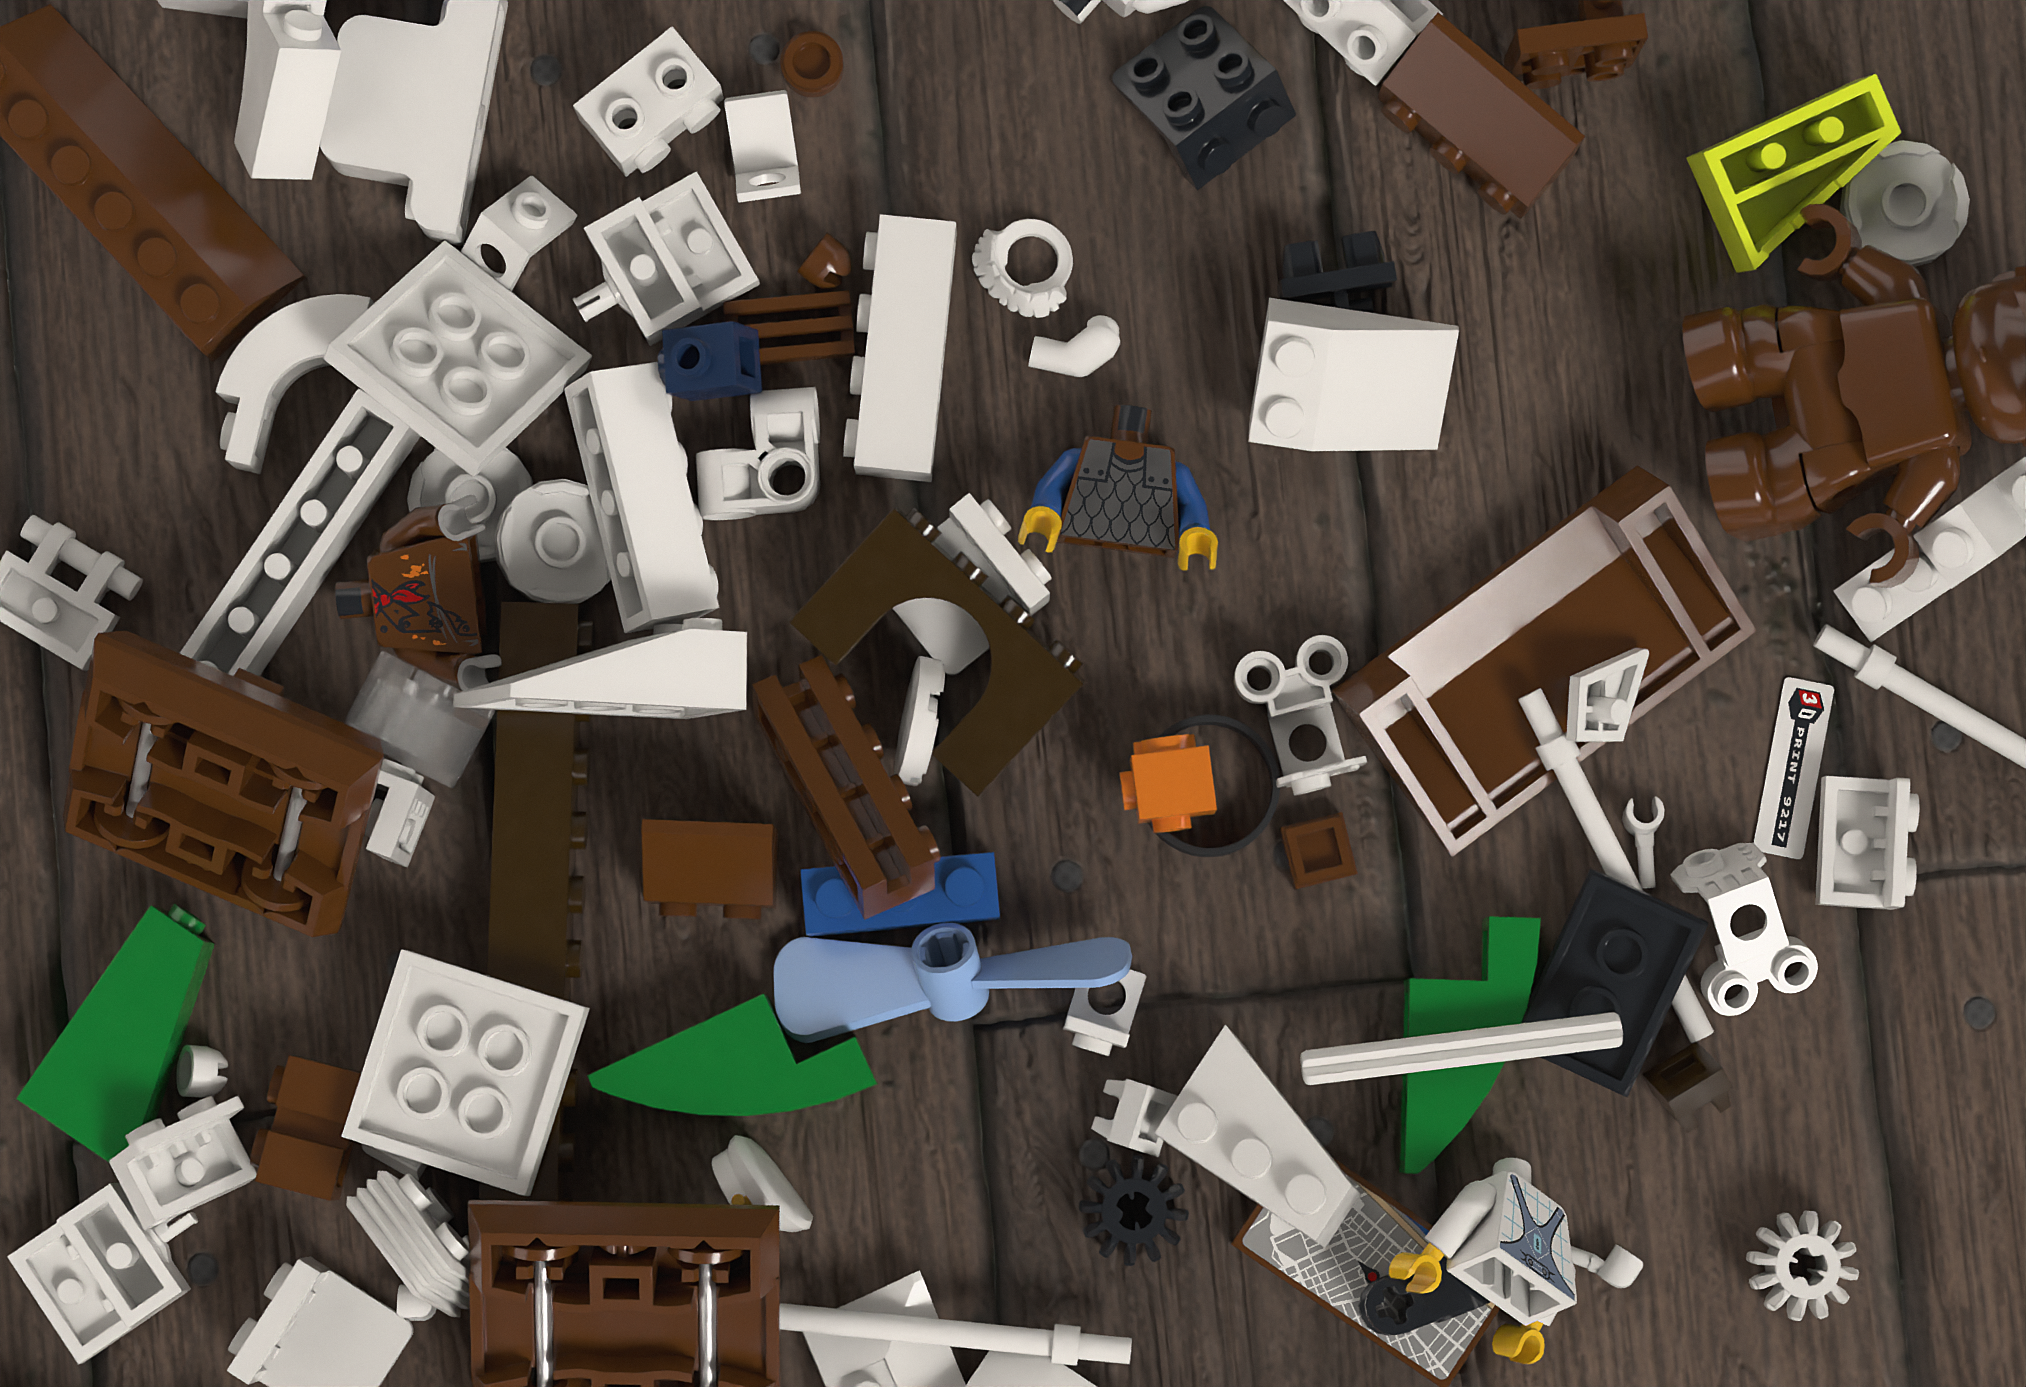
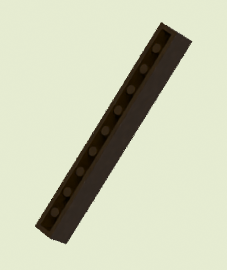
M501 602L499 651L501 666H499L498 680L594 651V620H584V610L579 604ZM497 709L487 976L570 1002L571 978H581L583 971V940L573 939V914H584L586 899L585 875H575L576 850H586L588 839L587 811H577L578 786H588L590 779V748L579 747L580 722H591L592 714ZM578 1068L570 1069L531 1195L523 1196L479 1181V1200L574 1202L573 1198H563L564 1172H574L576 1165V1133L565 1132L566 1107H577Z

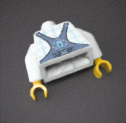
M1505 1158L1494 1164L1493 1176L1482 1181L1471 1182L1464 1187L1450 1207L1425 1236L1424 1239L1429 1244L1420 1254L1402 1252L1392 1259L1389 1266V1275L1391 1278L1405 1280L1415 1273L1413 1280L1408 1283L1405 1290L1413 1293H1429L1434 1291L1440 1284L1442 1270L1439 1261L1443 1256L1446 1257V1270L1522 1323L1521 1326L1508 1323L1501 1325L1493 1336V1351L1498 1355L1509 1357L1510 1361L1532 1364L1540 1360L1544 1354V1338L1539 1332L1543 1324L1550 1326L1557 1312L1577 1304L1576 1270L1572 1262L1567 1215L1563 1208L1531 1185V1166L1528 1162L1518 1158Z

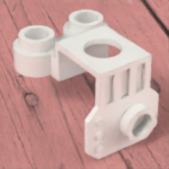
M1318 635L1305 641L1297 652L1295 668L1285 670L1283 663L1275 655L1265 651H1255L1243 657L1234 672L1235 688L1244 700L1253 704L1266 703L1267 717L1283 777L1276 780L1277 787H1292L1294 795L1330 787L1329 777L1356 771L1360 766L1367 763L1366 756L1348 760L1344 758L1330 705L1333 701L1330 687L1336 684L1345 674L1348 666V656L1344 646L1331 636ZM1315 652L1328 654L1332 660L1331 671L1324 675L1314 673L1309 667V657ZM1259 667L1268 671L1271 677V684L1267 689L1258 691L1249 686L1247 674L1253 668ZM1304 724L1318 727L1326 738V749L1323 755L1311 762L1297 759L1289 748L1290 734L1295 728Z
M1737 843L1721 850L1705 849L1689 855L1683 864L1679 865L1670 874L1674 883L1683 893L1699 892L1708 903L1720 944L1714 946L1718 961L1711 964L1705 970L1701 979V991L1713 1009L1726 1016L1741 1014L1753 1005L1758 993L1757 982L1768 979L1777 990L1784 993H1796L1806 989L1813 982L1818 969L1816 957L1805 943L1798 938L1786 936L1769 877L1761 869L1767 861L1766 857L1754 843ZM1747 904L1761 907L1766 917L1762 929L1741 937H1736L1732 934L1730 919L1739 907ZM1793 962H1802V967L1795 975L1788 978L1784 977V972L1788 965ZM1736 984L1743 986L1741 992L1736 997L1724 1000L1725 992L1729 987Z

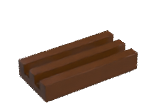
M849 290L723 302L725 321L739 323L738 317L839 309V316L745 325L757 329L759 338L841 332V341L761 348L759 349L760 365L856 356Z

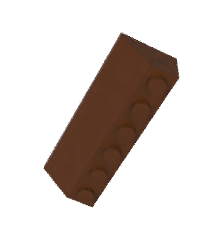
M51 4L0 26V136L196 347L214 362L306 278L305 275Z

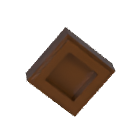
M1342 812L1279 828L1294 890L1358 874Z

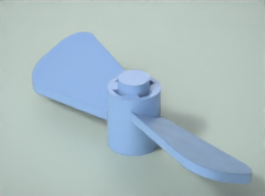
M940 923L928 927L916 937L912 948L800 937L787 943L776 958L774 965L775 1009L784 1031L791 1038L802 1043H812L927 1008L935 1017L941 1020L962 1021L976 1015L983 1009L989 998V989L1096 988L1113 984L1128 974L1132 953L1130 945L1125 940L1114 937H1101L980 959L972 933L966 927L956 923Z

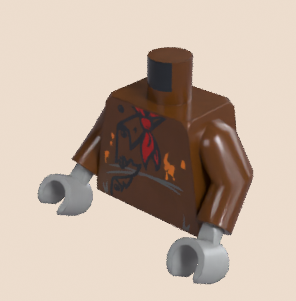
M467 495L447 504L413 509L382 534L380 548L375 549L367 557L369 579L339 581L336 583L335 588L336 607L340 619L374 616L376 638L379 646L393 648L398 659L436 678L457 683L463 691L488 684L489 682L485 677V668L501 666V658L496 654L479 657L473 655L482 653L490 642L477 533L485 530V524L476 525V523H470L465 515V508L478 502L475 495Z

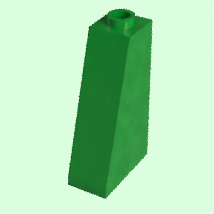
M175 903L169 912L163 908L151 905L16 1099L107 1162L127 1148L129 1143L125 1136L157 1118L215 945L201 935L206 924Z

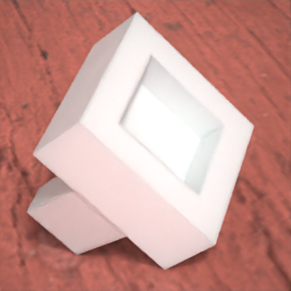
M1126 1079V1081L1107 1080L1103 1092L1120 1100L1115 1117L1112 1120L1095 1116L1091 1129L1106 1137L1107 1141L1159 1157L1163 1140L1155 1135L1154 1132L1178 1096Z

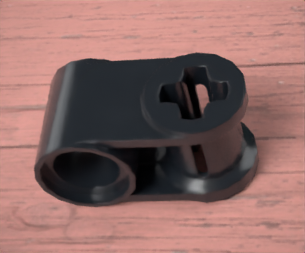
M1443 1256L1439 1261L1442 1270L1441 1281L1434 1291L1423 1294L1407 1292L1405 1289L1408 1283L1413 1280L1415 1273L1405 1280L1391 1278L1388 1274L1374 1280L1365 1287L1360 1295L1358 1307L1360 1317L1366 1327L1377 1334L1389 1336L1405 1334L1433 1322L1440 1323L1482 1307L1490 1303V1301L1446 1270L1447 1258ZM1387 1288L1391 1296L1403 1295L1406 1301V1306L1398 1310L1400 1321L1396 1324L1391 1316L1379 1317L1376 1312V1306L1384 1302L1382 1290Z

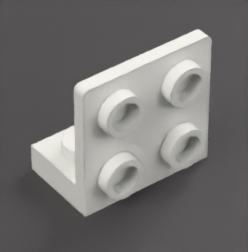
M383 758L376 788L388 793L385 801L376 798L372 804L365 831V836L370 837L366 849L383 859L408 868L435 796L421 786L424 777L416 774L415 770Z

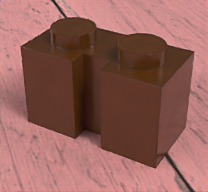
M294 1055L288 1056L286 1067L276 1066L267 1095V1102L278 1106L272 1129H259L251 1152L250 1165L259 1167L255 1182L329 1201L340 1200L355 1141L341 1136L362 1072Z

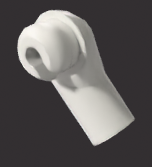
M1098 315L1088 320L1087 327L1068 342L1035 336L1028 367L1074 377L1088 376L1114 357L1120 345L1119 326L1112 318Z

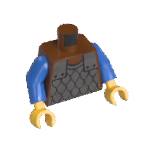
M1132 405L1114 406L1110 439L1086 436L1082 448H1072L1061 454L1037 483L1030 509L1024 515L1018 534V542L1024 545L1026 536L1029 533L1036 532L1044 535L1048 540L1045 551L1048 553L1054 550L1056 543L1174 558L1179 546L1178 566L1183 571L1188 570V556L1192 554L1206 556L1209 560V570L1215 569L1218 548L1217 537L1210 531L1207 505L1189 467L1175 461L1174 448L1148 444L1152 411L1144 407Z

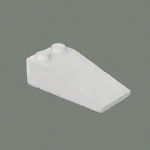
M713 618L684 619L683 624L654 625L652 636L624 641L454 694L453 707L690 719L746 710L747 632L723 631L722 620Z

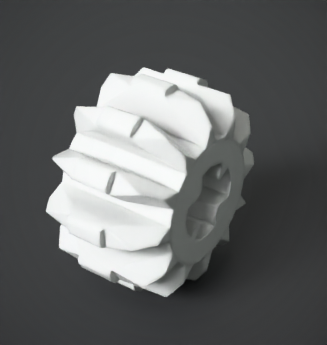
M1805 1210L1803 1212L1798 1228L1789 1213L1778 1214L1777 1225L1781 1234L1780 1237L1764 1227L1759 1228L1756 1232L1758 1239L1769 1247L1767 1254L1758 1251H1749L1747 1253L1746 1260L1748 1262L1765 1265L1766 1271L1750 1278V1287L1757 1290L1773 1285L1774 1287L1765 1298L1764 1306L1769 1310L1775 1311L1787 1300V1315L1791 1320H1802L1807 1303L1816 1318L1823 1319L1828 1316V1306L1824 1295H1827L1835 1302L1845 1304L1849 1300V1295L1836 1284L1838 1279H1858L1859 1271L1857 1269L1841 1266L1840 1259L1849 1257L1856 1252L1855 1244L1853 1242H1842L1833 1246L1832 1243L1839 1235L1841 1225L1836 1221H1829L1818 1231V1216L1814 1211ZM1796 1251L1815 1257L1816 1268L1807 1269L1812 1274V1277L1807 1281L1804 1277L1790 1274L1789 1262H1798L1797 1259L1792 1257Z

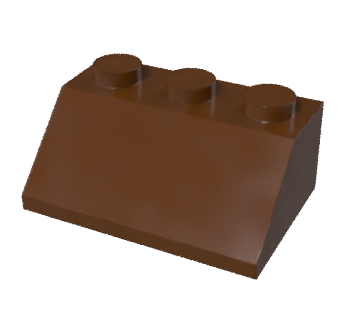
M1439 12L1430 20L1384 81L1377 98L1385 104L1381 111L1393 125L1407 134H1410L1413 129L1433 145L1429 151L1444 168L1454 174H1458L1463 170L1481 186L1477 190L1478 194L1490 207L1503 215L1511 211L1519 219H1522L1567 167L1585 138V135Z

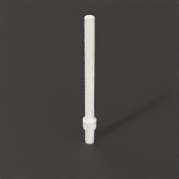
M1827 624L1822 628L1813 646L1856 670L1855 678L1876 690L1881 685L2026 769V739L1895 664L1896 657L1875 644L1867 648Z
M1539 688L1519 698L1518 701L1541 744L1535 749L1547 771L1554 770L1606 875L1643 891L1576 759L1577 756L1581 755V752L1575 741L1566 740L1567 732L1563 733L1542 689ZM1685 975L1672 1001V1006L1690 1042L1693 1043L1711 1035L1714 1030Z
M780 1303V1329L1051 1356V1363L1077 1366L1078 1359L1121 1364L1130 1363L1132 1338L1080 1333L1081 1326L1055 1324L1054 1330Z

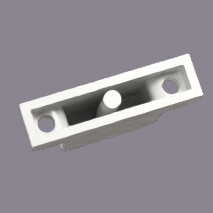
M444 0L439 24L436 26L369 15H358L348 19L338 33L337 43L341 48V54L320 148L331 165L343 175L408 186L405 218L416 220L424 234L437 242L445 240L449 244L464 245L508 8L507 0Z

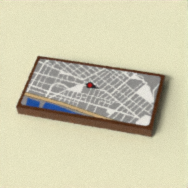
M1336 1159L1334 1161L1361 1195L1326 1248L1258 1203L1255 1205L1231 1241V1245L1439 1387H1449L1500 1310L1498 1306L1490 1301V1303L1449 1320L1440 1323L1433 1322L1399 1335H1381L1366 1327L1360 1317L1358 1307L1361 1293L1369 1283L1389 1274L1390 1263L1397 1254L1402 1252L1420 1254L1429 1244L1424 1238L1433 1228V1225ZM1387 1288L1382 1290L1384 1302L1376 1306V1312L1379 1317L1391 1316L1396 1324L1400 1321L1398 1310L1406 1306V1301L1403 1295L1391 1296Z

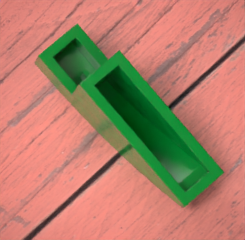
M1489 916L1482 919L1481 981L1415 978L1404 980L1403 1038L1521 1024L1527 1009L1537 965L1541 918ZM1505 1061L1402 1074L1399 1173L1418 1174L1443 1151L1465 1127L1487 1096Z
M766 994L759 995L587 1075L593 1088L619 1098L658 1109L697 1115L754 1116L796 1111L837 1101L878 1085L857 1037L851 1038L798 1063Z

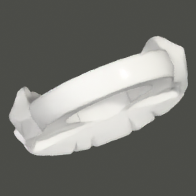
M1037 219L1019 220L1011 223L1001 231L989 229L984 231L983 238L980 237L978 240L979 244L975 245L972 263L975 267L976 276H980V284L988 289L990 296L998 298L999 303L1004 306L1007 305L1010 311L1016 312L1018 310L1025 317H1032L1033 315L1036 318L1049 315V311L1055 312L1059 309L1058 304L1067 299L1064 286L1073 266L1072 250L1065 236L1053 225ZM1034 236L1044 239L1053 247L1057 255L1055 273L1049 279L1040 283H1031L1028 286L1016 283L1005 271L1009 248L1015 241L1023 237Z

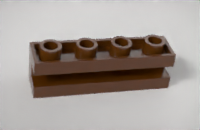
M820 655L799 664L800 681L782 688L776 675L752 684L755 718L864 920L934 890V863L941 859L936 841L926 825L917 828L908 811L912 809V803L905 784L898 774L889 777L880 761L884 758L880 740L871 724L867 723L861 726L852 711L856 708V701L845 676L842 673L833 676L823 656Z

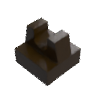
M1698 1041L1643 1073L1652 1093L1687 1133L1699 1127L1693 1112L1705 1104L1711 1102L1720 1113L1731 1107L1728 1090L1733 1087L1724 1069Z

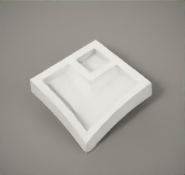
M920 1270L837 1308L939 1319ZM802 1332L824 1387H965L966 1385L950 1346Z

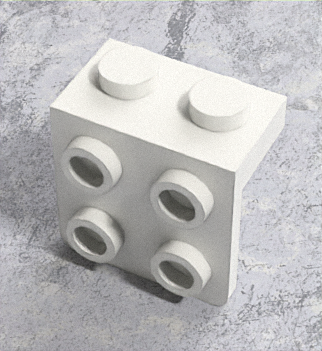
M968 493L949 509L950 518L937 527L942 534L935 542L953 559L962 551L979 565L989 576L982 586L1000 602L1009 594L1031 615L1049 602L1050 592L1044 584L1052 579L1050 574L1029 549L1019 555L1004 536L1011 530V527L989 499L979 505L972 495ZM920 598L906 601L892 608L933 659L942 660V664L945 666V674L947 675L959 674L990 649L986 635L978 622L964 609L951 602L935 598Z
M311 1256L300 1258L294 1267L287 1262L283 1263L271 1279L264 1292V1296L272 1301L258 1322L249 1317L235 1335L228 1351L236 1355L227 1371L248 1385L260 1381L268 1387H380L412 1337L413 1325L410 1320L400 1318L395 1310Z

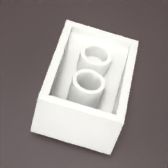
M1269 298L1250 413L1248 442L1307 451L1437 450L1459 326Z

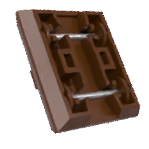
M128 631L98 633L94 638L87 682L82 693L68 771L70 777L63 811L65 832L310 937L335 934L342 927L384 752L380 738L284 698L283 686L251 672L238 668L234 676Z
M469 1200V1298L471 1376L473 1387H781L780 1205ZM535 1368L537 1373V1379H535ZM697 1371H700V1382H697ZM716 1371H720L718 1382H716Z

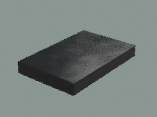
M1590 867L1530 996L1521 1024L1614 1012L1619 1015L1621 1020L1623 1042L1622 1045L1615 1048L1542 1056L1540 1058L1628 1098L1709 922Z

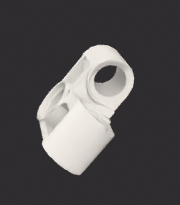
M815 387L764 390L762 393L751 394V425L756 450L717 449L696 454L698 505L702 519L734 520L761 514L794 513L805 510L814 503L820 490L818 455L820 419ZM788 465H796L803 468L806 474L805 483L797 493L787 496L780 495L774 491L773 479L778 470Z

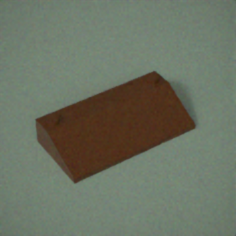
M1637 465L1335 687L1332 692L1362 738L1447 853L1453 857L1558 779L1553 769L1548 771L1545 769L1535 749L1541 744L1518 701L1519 698L1541 688L1563 733L1567 732L1570 676L1631 649H1648L1649 656L1630 716L1629 726L1754 634L1756 629L1670 485ZM1576 742L1581 752V755L1576 757L1578 763L1606 742Z

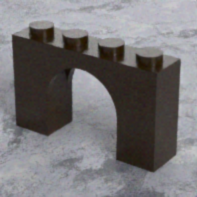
M896 507L868 535L789 623L837 666L889 610L901 603L920 598H935L951 602L968 612L978 622L989 643L992 659L990 679L980 700L934 748L932 755L979 797L1084 684L1085 680L1076 673L1083 663L1058 639L1055 638L1047 646L1029 629L1036 619L1013 597L1008 594L1000 602L982 586L989 576L969 556L960 551L953 559L941 548L935 540L942 532L919 510L913 507L906 515Z

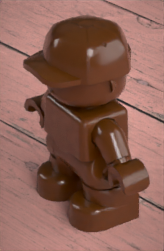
M1809 204L1802 208L1799 213L1805 222L1815 230L1834 228L1837 234L1836 245L1828 257L1822 260L1805 258L1797 270L1806 277L1816 281H1834L1843 277L1842 286L1865 306L1837 311L1807 306L1776 307L1761 304L1742 310H1737L1733 307H1722L1684 316L1682 328L1686 361L1694 391L1704 409L1712 413L1749 405L1758 398H1772L1777 428L1764 435L1750 431L1708 440L1705 448L1708 483L1722 528L1727 534L1748 542L1801 530L1823 516L1817 511L1832 514L1886 477L1896 475L1883 500V503L1889 506L1886 513L1866 514L1855 519L1846 528V530L1864 541H1867L1872 535L1879 532H1886L1892 536L1895 543V552L1892 559L1885 566L1872 569L1869 584L1874 587L1892 588L1904 583L1914 573L1919 562V544L1913 537L1915 534L1912 530L1916 524L1924 529L1957 490L1961 472L1960 456L1965 455L1972 444L1967 411H1969L1973 422L1987 438L2000 444L2022 443L2026 447V265L2016 266L2015 271L2001 273L1991 283L1969 290L1958 302L1952 321L1951 332L1948 317L1931 303L1925 281L1915 266L1871 245H1866L1862 248V239L1857 227L1837 209L1825 204ZM1776 322H1778L1777 332H1776V327H1775V323H1776Z

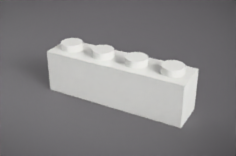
M880 214L878 232H866L863 269L874 270L872 295L860 294L857 332L868 333L865 357H853L850 394L861 395L859 420L847 419L844 439V457L855 458L854 468L856 475L925 482L932 481L957 237L956 222Z
M658 362L587 373L565 387L564 391L624 633L653 629L654 625L681 624L684 619L700 618L718 609V580L713 567L707 561L701 537L703 520L700 517L699 508L692 501L686 477L688 467L687 456L682 444L677 441L671 417L672 396L666 394V387L659 376Z

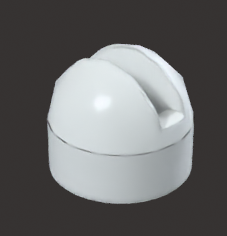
M185 1045L180 1053L177 1065V1088L179 1094L186 1097L202 1098L213 1096L220 1092L228 1079L223 1076H217L218 1069L228 1067V1062L219 1051L207 1046Z

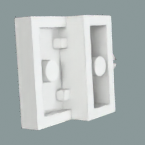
M696 171L648 199L641 201L640 197L584 227L590 242L602 261L605 282L579 297L573 298V301L585 322L618 303L623 310L635 319L648 344L651 346L663 339L662 330L683 328L721 307L723 302L737 298L760 285Z
M110 1183L56 1220V1224L7 1257L77 1363L82 1364L191 1290L172 1261L167 1242L194 1223H198V1218L194 1212L188 1213L172 1225L171 1222L184 1213L144 1231L121 1184Z

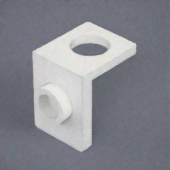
M780 90L726 98L724 103L735 168L738 202L800 194L799 169L787 91ZM779 182L772 185L757 186L764 183Z
M529 176L481 212L461 253L512 292L530 257L573 225L577 214L535 177ZM482 244L492 245L499 250L506 263L505 273L494 272L485 264L481 256Z
M1129 970L1128 974L1119 980L1125 990V1003L1118 1012L1111 1015L1099 1014L1092 1009L1088 1002L1089 988H1075L1063 1030L1075 1033L1072 1045L1109 1056L1112 1045L1125 1048L1128 1043L1130 1027L1146 975Z

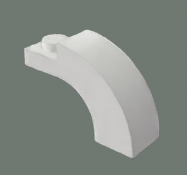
M333 294L301 300L280 309L264 319L239 343L227 361L215 391L226 402L238 405L236 413L228 412L220 436V448L227 450L225 460L234 468L257 474L261 473L275 413L282 396L290 385L302 375L320 367L330 366L323 359L328 345L374 304L370 297Z

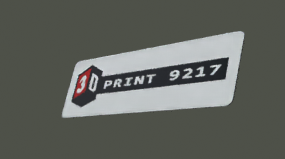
M1791 677L1784 679L1754 837V844L1761 852L1794 859H1801L1803 857L1834 688L1831 685Z

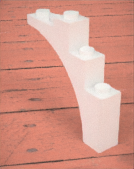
M248 0L247 50L242 99L234 144L251 178L312 180L341 54V48L323 16L327 0Z
M2026 455L1926 525L1924 529L1922 528L1915 533L1913 537L1919 544V562L1914 573L1904 583L1892 588H1878L1869 584L1871 570L1885 566L1892 559L1895 548H1893L1834 590L1836 596L1870 642L1985 567L2026 536Z

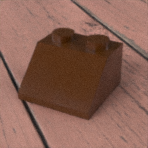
M642 819L644 901L648 904H659L658 916L697 917V906H722L723 918L761 920L762 908H776L779 831L773 824Z

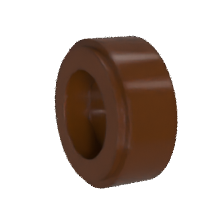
M819 31L799 33L786 43L781 53L780 65L786 84L801 96L820 97L834 90L842 79L844 61L841 49L837 42L825 33Z

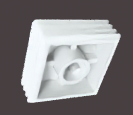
M378 1171L377 1180L367 1179V1188H357L356 1197L347 1196L346 1206L414 1296L451 1317H460L461 1308L470 1309L469 1237L465 1235L461 1238L448 1224L454 1217V1214L435 1190L431 1187L425 1190L409 1173L399 1180L387 1171Z

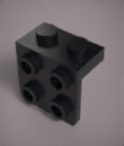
M1202 6L1117 69L1112 77L1117 91L1165 138L1183 176L1197 191L1217 175L1227 171L1234 162L1267 137L1274 135L1284 124L1297 115L1277 70L1210 6Z

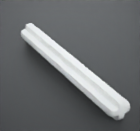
M1612 1012L1312 1049L1301 1053V1072L1305 1084L1315 1085L1615 1048L1622 1045L1623 1030L1619 1015Z

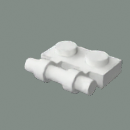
M32 515L24 524L20 534L21 537L38 546L29 563L7 550L0 560V621L87 672L89 670L94 638L98 633L112 632L120 619L117 615L100 606L99 603L109 590L114 591L129 601L132 600L139 591L143 579L125 569L124 560L109 551H105L101 555L76 540V532L62 523L57 522L51 525L36 515ZM63 561L87 575L78 592L50 576L59 562Z

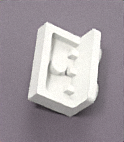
M1824 776L1821 778L1815 905L1893 910L1904 907L1905 896H1913L1916 885L1915 858L1907 857L1908 832H1915L1918 826L1919 797L1918 794L1910 793V778H1894L1891 780Z
M212 1096L206 1097L178 1112L177 1115L180 1121L165 1127L161 1118H158L138 1127L125 1136L129 1146L112 1158L109 1163L144 1231L242 1187L256 1178L257 1172L254 1166L250 1165V1159L229 1120L244 1108L239 1096L218 1105Z

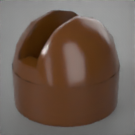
M827 232L796 272L819 288H834L842 284V276L849 275L851 272L850 253L841 242Z

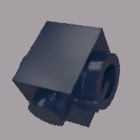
M730 321L662 330L663 349L658 354V372L662 383L666 387V394L689 401H699L762 393L757 329Z

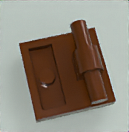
M1579 0L1580 21L1517 29L1503 58L1504 68L1519 81L1523 82L1530 90L1559 85L1562 83V76L1586 73L1587 81L1592 82L1621 77L1624 75V68H1631L1648 39L1645 13L1624 15L1622 0Z

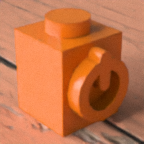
M1194 734L1158 737L1133 743L1134 755L1130 757L1131 771L1119 772L1124 810L1136 809L1138 824L1152 822L1153 833L1172 832L1192 828L1190 817L1215 814L1217 805L1209 745L1196 747Z

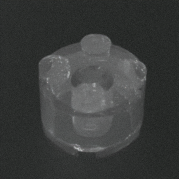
M381 650L344 724L380 738L384 754L437 782L454 788L459 777L461 778L496 709L453 707L454 694L458 693L459 689L419 669L413 680H411L410 677L415 667Z

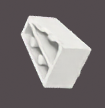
M1225 1025L1154 1134L1326 1248L1361 1194L1238 1037Z

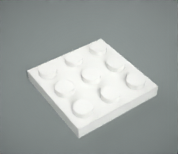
M444 240L328 345L323 359L467 473L475 477L564 392L565 387L572 384L586 371L592 355Z
M401 949L341 1137L523 1196H530L590 1008Z

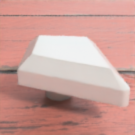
M1631 649L1570 676L1567 741L1614 742L1624 740L1648 660V649Z

